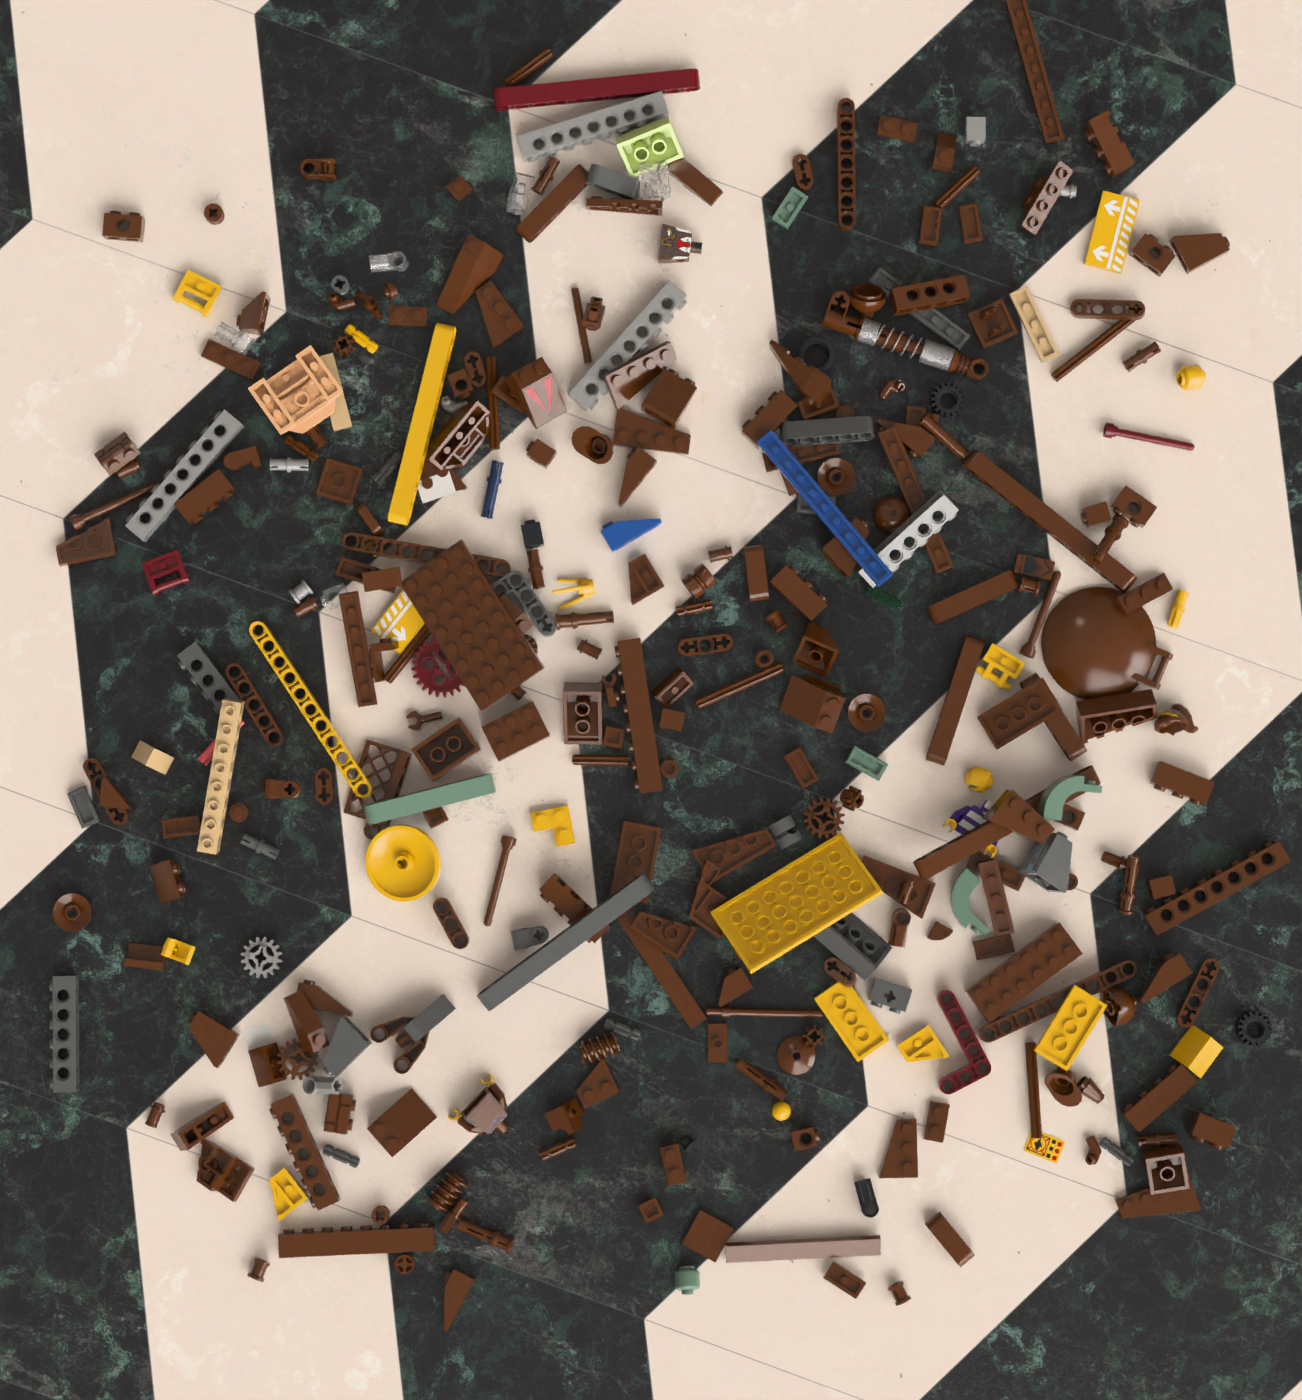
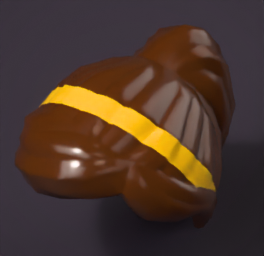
M1178 703L1174 704L1171 709L1162 712L1154 722L1156 732L1162 734L1169 733L1172 736L1182 730L1188 733H1195L1199 729L1194 726L1192 715L1188 709Z

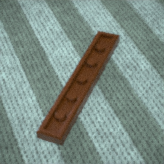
M358 591L339 594L358 707L376 705L378 703L374 680L371 674L372 668Z

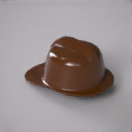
M581 426L573 432L571 438L572 445L578 453L596 464H605L612 458L613 445L611 439L606 434L600 433L589 426Z
M1057 1066L1051 1074L1045 1077L1044 1083L1057 1102L1068 1107L1080 1104L1082 1094L1076 1085L1075 1074L1068 1069L1066 1071Z

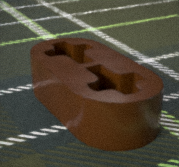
M798 154L792 161L795 181L800 190L807 191L813 186L810 161L806 155ZM798 159L806 162L803 166V171H801L799 165H796ZM803 174H805L806 180H810L807 186H804L803 183L800 184Z
M469 352L464 358L468 377L473 387L481 388L487 381L483 363L477 352ZM471 356H474L475 359L478 358V361H476L477 368L473 369L472 364L468 363ZM478 371L480 377L483 376L479 384L473 381L475 379L474 372Z
M363 502L355 507L375 536L384 532Z
M321 768L315 774L316 800L324 805L331 803L334 798L333 774L327 768ZM323 771L329 775V778L326 779V785H323V780L319 779V775H322ZM326 787V793L330 794V798H327L324 802L323 798H320V794H323V788Z
M831 957L824 962L826 974L839 984L847 988L853 987L856 984L857 977L855 972L840 960ZM829 964H831V965L836 964V968H837L839 971L837 972V971L834 970V969H832L831 971H829L830 968H829L828 965H829ZM843 973L846 976H849L851 974L852 980H847L845 982V979L841 974Z

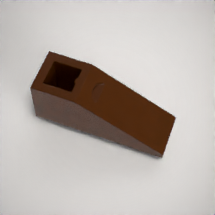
M880 419L875 423L878 426L876 429L879 432L895 425L904 447L908 449L907 453L915 459L916 457L921 459L936 439L919 426Z

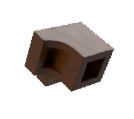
M576 1098L544 1114L552 1131L563 1129L568 1134H571L584 1127L580 1119L584 1113Z

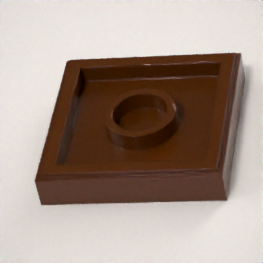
M326 458L315 494L353 505L364 469Z
M700 1209L681 1244L716 1263L734 1228Z

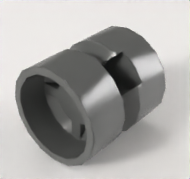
M791 815L769 826L773 835L778 837L776 841L781 850L803 839L799 830L794 828L795 822Z

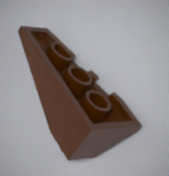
M468 234L436 307L454 314L496 272L504 255L487 243Z

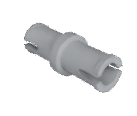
M287 457V459L270 458V471H309V459H291V457Z

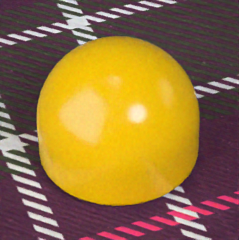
M778 1101L772 1106L771 1112L775 1119L784 1121L790 1116L791 1108L786 1102Z

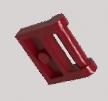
M178 550L141 563L154 596L160 594V591L181 583L187 584L190 582ZM176 571L180 572L181 576L156 585L155 579Z

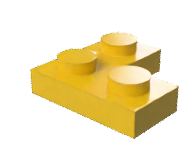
M568 805L530 813L534 832L553 828L556 847L575 843Z

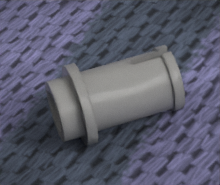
M1073 183L1065 185L1059 196H1069L1070 199L1076 197L1077 186L1073 185Z

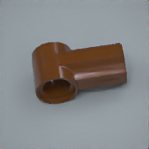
M903 908L896 909L892 914L888 945L905 948L911 916ZM903 912L906 914V920L899 923L896 917L899 913Z

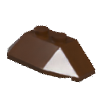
M474 400L457 409L432 439L427 459L441 471L464 466L488 437L490 411L478 400Z

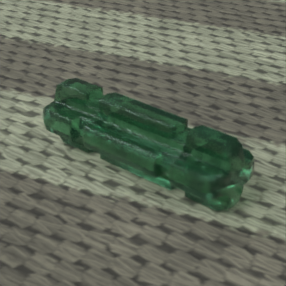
M871 585L868 586L865 592L866 595L875 597L874 599L883 604L891 605V608L898 610L902 604L901 600L894 599L890 594L880 589L878 591L876 587L873 588Z

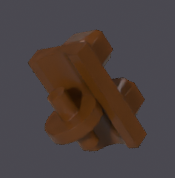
M591 297L590 303L586 304L581 325L590 331L600 329L606 306H602L603 299L599 297Z

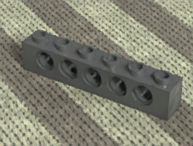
M79 975L52 976V980L49 983V989L53 991V999H50L49 1003L50 1011H53V1019H50V1030H53V1038H50V1049L53 1050V1057L50 1058V1069H53V1077H50V1088H53V1093L79 1092ZM62 990L68 992V998L65 1001L60 998ZM62 1009L68 1011V1018L66 1020L60 1017ZM63 1028L69 1033L67 1039H62L60 1036V1031ZM62 1048H66L69 1052L66 1059L60 1056ZM62 1067L67 1068L69 1071L67 1078H63L60 1075Z

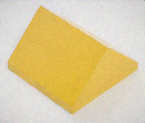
M1192 1025L1169 1056L1183 1064L1185 1068L1201 1079L1223 1047L1211 1036Z

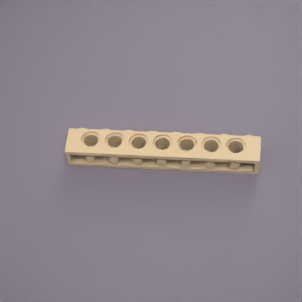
M230 698L222 700L197 848L199 852L216 855L220 851L245 701Z

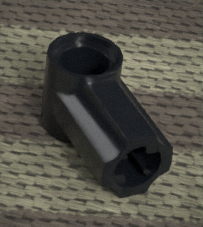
M868 1178L854 1182L862 1213L869 1218L876 1216L879 1206L871 1179ZM868 1203L875 1205V1211L872 1214H867L864 1210L865 1205Z

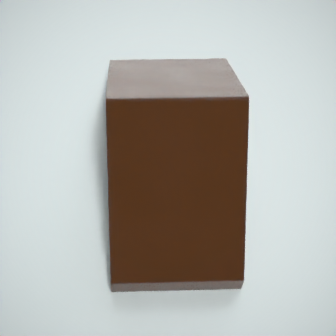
M104 777L101 782L99 807L132 808L109 778Z

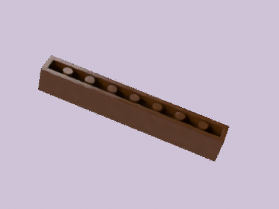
M635 638L618 641V646L614 647L616 657H620L621 665H617L618 674L623 676L624 684H620L621 694L626 695V703H623L624 714L629 716V721L626 722L627 733H631L632 740L628 741L630 752H634L635 759L631 760L632 769L637 771L638 778L634 779L635 789L640 790V794L663 791L641 639Z
M423 1222L411 1227L410 1223L399 1224V1227L392 1228L391 1224L379 1225L380 1228H372V1225L360 1226V1229H353L352 1226H343L341 1230H333V1227L321 1228L322 1231H314V1228H303L302 1232H294V1229H283V1233L278 1234L279 1258L434 1251L435 1226H430L429 1222Z

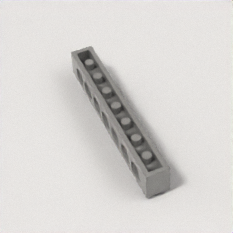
M659 91L516 137L523 161L531 163L539 160V157L544 155L546 157L554 156L557 154V151L563 149L564 151H570L579 144L585 146L593 143L595 139H608L612 137L611 134L627 133L631 128H640L647 125V123L668 116L669 112L663 93ZM649 107L653 112L650 115H645L642 110ZM627 113H632L635 117L633 120L628 121L624 116ZM614 119L617 123L614 126H608L606 121ZM595 124L598 126V130L591 132L588 130V127ZM578 130L580 135L573 138L570 136V132ZM554 136H560L562 138V141L560 143H554L552 141V138ZM541 141L544 143V146L541 149H536L534 147L535 142Z
M669 280L569 392V397L585 411L589 408L592 410L599 401L597 399L601 394L606 395L608 392L605 380L599 378V373L602 371L608 372L618 367L611 363L614 357H620L622 359L620 365L635 358L639 351L643 353L649 346L647 342L652 337L655 339L662 330L660 328L663 324L666 323L668 325L674 318L673 313L677 309L681 310L686 305L687 294ZM669 300L673 305L671 308L665 309L662 306V302ZM656 314L660 317V320L657 323H652L649 317ZM642 328L647 331V335L639 337L636 332ZM632 343L635 348L632 351H626L624 345ZM589 385H594L597 388L594 394L586 392V388Z
M225 409L223 412L219 411L214 416V422L210 427L206 426L202 430L200 439L198 441L194 440L190 444L188 453L178 458L176 467L166 472L163 477L165 480L151 490L152 495L148 499L145 498L138 507L140 509L127 518L125 526L142 541L146 542L174 510V504L192 489L244 428L243 424ZM219 427H225V433L222 436L216 435V430ZM207 441L213 442V447L210 450H204V444ZM194 456H200L201 460L197 465H192L191 459ZM181 471H188L186 479H179ZM169 485H175L176 487L175 492L172 494H167L166 492ZM158 499H162L163 506L159 509H156L154 507V502ZM144 514H150L151 516L148 523H142V516Z

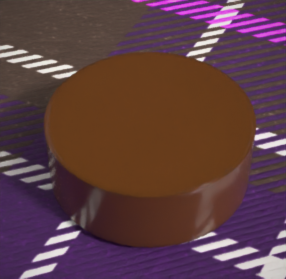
M666 759L660 764V773L665 778H673L677 775L679 766L675 760Z

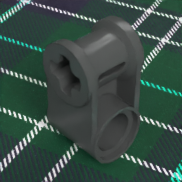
M543 926L510 931L514 950L542 944L549 937L548 930ZM538 930L545 934L542 940H539V937H535Z

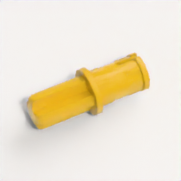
M1177 590L1174 604L1170 607L1172 610L1167 622L1169 627L1178 628L1182 613L1185 612L1184 607L1189 595L1188 592Z

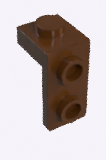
M391 638L379 639V643L370 644L369 657L372 659L373 665L371 674L375 683L384 681L381 651L399 648L398 640L391 641Z

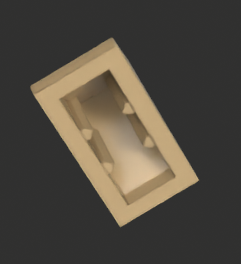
M141 740L132 755L133 759L166 775L174 760V757Z

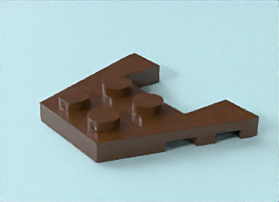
M706 859L688 917L721 939L725 935L710 912L729 901V899L710 887L721 869Z

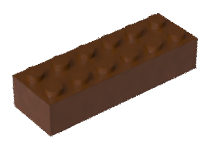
M1057 922L967 988L965 992L986 1021L990 1023L1083 953L1061 923Z

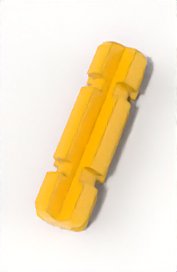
M352 324L345 328V334H349V337L352 336V339L362 347H366L370 353L376 352L378 349L377 343L371 342L369 337L360 330H356V327Z

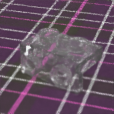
M662 160L659 163H639L641 200L664 201L669 198L671 186L669 185L668 176L670 170L667 160Z

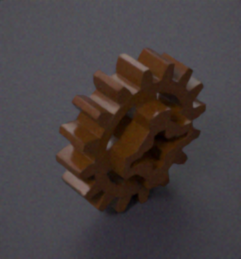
M820 797L819 803L813 800V806H806L809 812L803 813L807 816V819L803 820V822L809 824L806 830L811 828V835L818 833L819 839L822 835L828 839L830 833L835 836V830H842L839 824H844V821L840 820V818L845 816V814H840L839 811L842 807H836L837 801L830 803V798H827L826 802H823L822 797ZM823 805L822 811L818 813L813 812L816 807ZM830 807L835 811L837 818L831 815ZM823 813H826V817L833 821L829 820L821 823L822 820L819 817H815V815L821 816ZM811 819L816 820L818 829L813 826ZM828 824H835L832 829L825 831Z
M295 1038L292 1041L293 1044L286 1041L287 1047L281 1046L282 1054H277V1057L281 1058V1060L276 1063L282 1065L279 1071H286L284 1077H287L289 1074L292 1075L291 1080H294L296 1076H298L299 1080H302V1075L310 1077L308 1072H315L313 1065H318V1062L314 1061L315 1058L319 1057L318 1054L308 1052L310 1058H308L303 1053L300 1042L297 1043ZM297 1047L294 1053H286L290 1048ZM297 1054L300 1055V1059L304 1060L299 1062L298 1065L295 1064V1060H292V1057H296ZM285 1061L291 1064V1070L287 1068ZM308 1065L306 1070L298 1072L301 1066Z

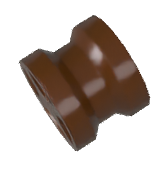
M209 204L204 210V216L210 224L219 225L223 222L225 214L218 204Z
M408 1253L399 1255L395 1260V1268L401 1274H408L415 1266V1259Z

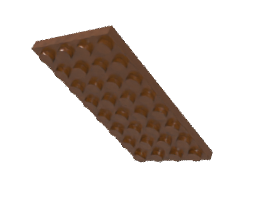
M459 540L402 580L403 586L401 587L481 711L545 669L463 540Z

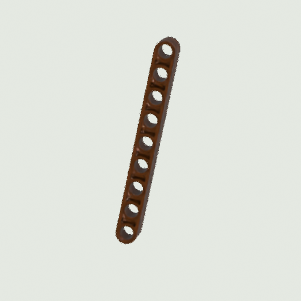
M348 532L342 538L344 547L349 551L419 564H427L447 550L354 532ZM355 537L357 540L356 544L348 546V538ZM369 540L375 541V547L372 550H368L365 547ZM387 544L394 545L392 553H385L384 547ZM406 547L413 549V554L409 557L403 555V550ZM426 550L432 552V557L429 560L422 559V553ZM472 554L478 564L480 561L488 562V568L482 570L486 576L502 578L511 572V567L506 560ZM500 564L507 566V571L503 574L497 572V567Z
M1130 960L1118 962L981 1026L978 1030V1036L982 1041L988 1043L1000 1039L1056 1013L1060 1006H1054L1053 998L1060 996L1063 1003L1073 985L1094 995L1133 977L1137 973V965ZM1127 963L1132 967V971L1129 974L1123 972V966ZM1111 971L1115 976L1114 980L1107 982L1105 975ZM1090 980H1095L1097 982V987L1095 990L1091 991L1088 988V982ZM1038 1004H1042L1045 1007V1011L1041 1015L1035 1012V1007ZM1021 1012L1027 1014V1020L1024 1023L1018 1021V1015ZM1003 1020H1007L1010 1023L1007 1031H1003L1000 1028ZM986 1028L992 1030V1036L989 1039L983 1037V1031Z

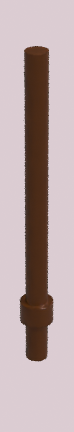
M722 1006V1008L707 1007L706 1015H722V1017L727 1018L730 1016L822 1018V1010L755 1009Z

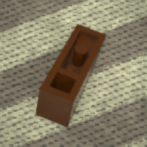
M640 447L636 450L633 448L627 455L628 461L618 502L621 508L657 463V460Z
M304 980L303 983H298L297 991L302 990L312 1009L353 1016V1011L323 988L315 985V981Z
M302 990L285 997L284 1000L302 1050L314 1053L330 1045L323 1025Z
M222 1102L186 1123L170 1135L180 1151L189 1150L234 1119V1116L226 1103Z
M454 1267L453 1271L449 1270L444 1278L447 1281L444 1295V1331L446 1332L449 1330L475 1277Z

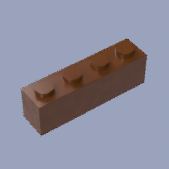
M1174 1063L1166 1070L1168 1073L1163 1078L1159 1076L1152 1082L1154 1086L1149 1090L1144 1089L1138 1094L1139 1099L1134 1103L1131 1101L1124 1106V1112L1121 1114L1137 1132H1141L1197 1083V1080L1183 1064L1179 1063L1176 1065Z

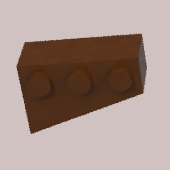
M1006 789L982 817L986 821L1042 844L1055 830L1014 790Z

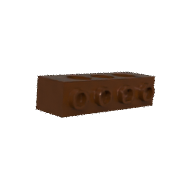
M952 274L944 279L936 277L930 279L929 282L923 283L922 281H915L907 286L899 284L894 286L889 293L894 316L966 303L970 298L965 275L959 276V274ZM943 288H949L951 293H946ZM925 291H930L933 296H927ZM907 294L913 295L915 300L908 299Z

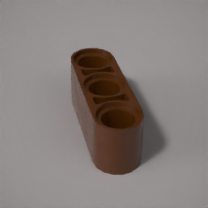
M763 544L745 546L743 548L749 600H768L769 592Z
M438 898L433 904V909L449 940L457 949L466 948L470 939L451 902L446 898ZM440 901L447 903V910L444 912H440L437 909V904ZM449 918H454L457 922L454 929H449L446 925V921ZM458 935H463L466 939L463 946H459L455 942V938Z
M940 1212L925 1223L960 1268L975 1256Z

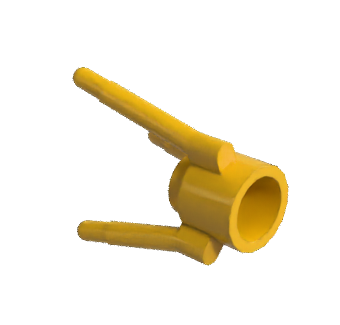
M587 578L557 579L558 582L577 583V586L552 590V594L578 590L579 595L583 594L559 606V610L584 599H589L591 594H595L593 580H587Z

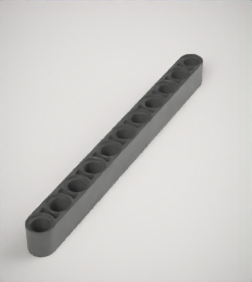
M644 873L639 874L483 989L477 995L478 999L488 1011H491L649 895L655 887Z

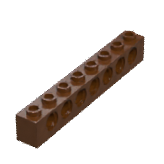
M1270 840L1263 844V849L1259 851L1254 849L1246 854L1247 858L1243 860L1238 858L1229 863L1231 867L1225 870L1222 867L1213 872V877L1209 879L1204 877L1196 882L1197 886L1191 889L1188 886L1179 891V896L1175 898L1170 896L1164 899L1161 906L1156 907L1154 905L1146 909V914L1143 917L1153 935L1158 936L1289 863L1291 860L1281 842ZM1265 853L1270 856L1268 864L1262 862V855ZM1247 863H1251L1254 867L1253 872L1250 874L1245 871ZM1231 872H1234L1237 876L1234 883L1228 880V875ZM1214 881L1220 884L1218 892H1214L1211 889ZM1198 890L1203 893V899L1200 902L1194 897ZM1180 900H1184L1187 904L1184 911L1178 908ZM1164 909L1170 912V917L1167 920L1161 918V912Z

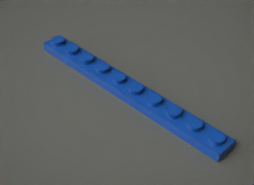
M771 430L758 440L757 444L877 587L892 577L893 573L775 433Z

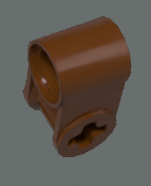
M333 158L305 159L300 164L301 174L305 179L336 180L335 164L337 160ZM311 165L314 167V170L311 173H306L304 168Z
M264 779L263 798H295L301 793V786L296 781ZM291 784L296 789L292 792V795L290 791H287V787H291Z

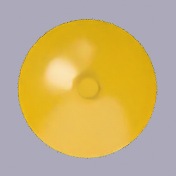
M399 824L382 830L372 839L366 852L365 865L371 883L382 895L395 901L406 902L424 896L435 886L441 871V858L435 842L426 832L412 825Z

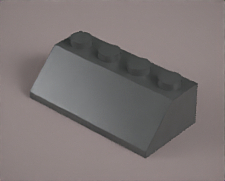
M852 912L813 936L864 981L877 969L892 949L887 942Z

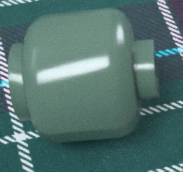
M680 1266L679 1270L675 1271V1288L682 1291L683 1295L693 1294V1290L700 1288V1273L695 1269V1266Z

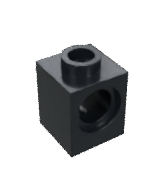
M535 519L524 521V525H521L525 549L544 546L540 522H536Z

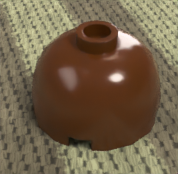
M891 495L877 501L872 511L874 525L887 534H892L910 517L907 503L903 499Z
M1111 987L1102 991L1101 1001L1107 1004V1011L1103 1013L1112 1026L1122 1025L1133 1018L1137 1002L1129 991L1121 987Z

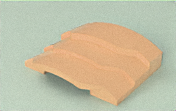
M311 345L295 355L297 360L268 380H265L263 377L248 388L280 435L287 431L303 434L334 413L336 398L344 392Z

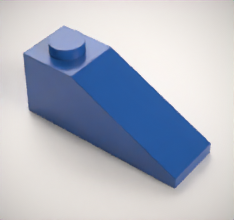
M661 519L617 521L614 524L611 521L602 526L601 534L613 553L662 524Z

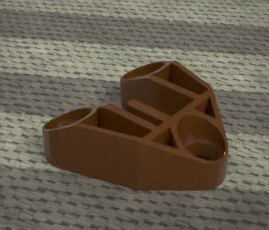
M403 1016L373 1027L370 1033L372 1040L377 1043L387 1040L402 1030L415 1017ZM378 1028L383 1029L385 1032L384 1038L380 1040L374 1036V1032ZM406 1031L395 1039L401 1048L413 1041ZM430 1031L396 1058L393 1067L397 1073L405 1074L411 1069L426 1048ZM401 1059L408 1063V1067L404 1071L397 1068V1062Z

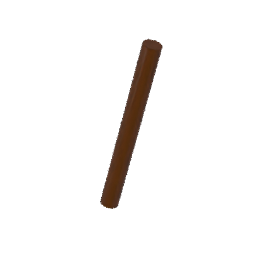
M572 288L571 292L584 363L587 364L591 363L592 359L586 328L581 325L583 310L579 288Z

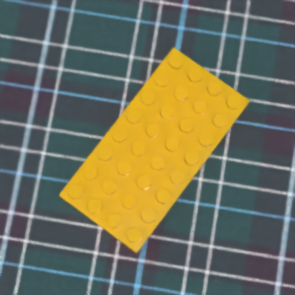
M839 833L710 913L752 974L882 894V889L844 836Z

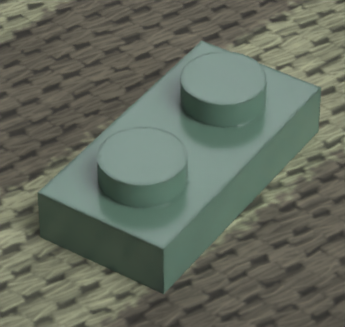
M792 186L773 215L772 220L788 230L807 201L808 196Z

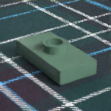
M856 746L853 747L845 762L877 781L880 780L888 766L884 761Z

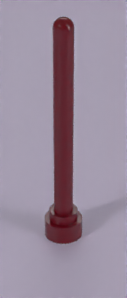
M1106 422L1103 437L1106 438L1120 436L1192 451L1195 447L1193 443L1119 429L1118 426H1114V423Z

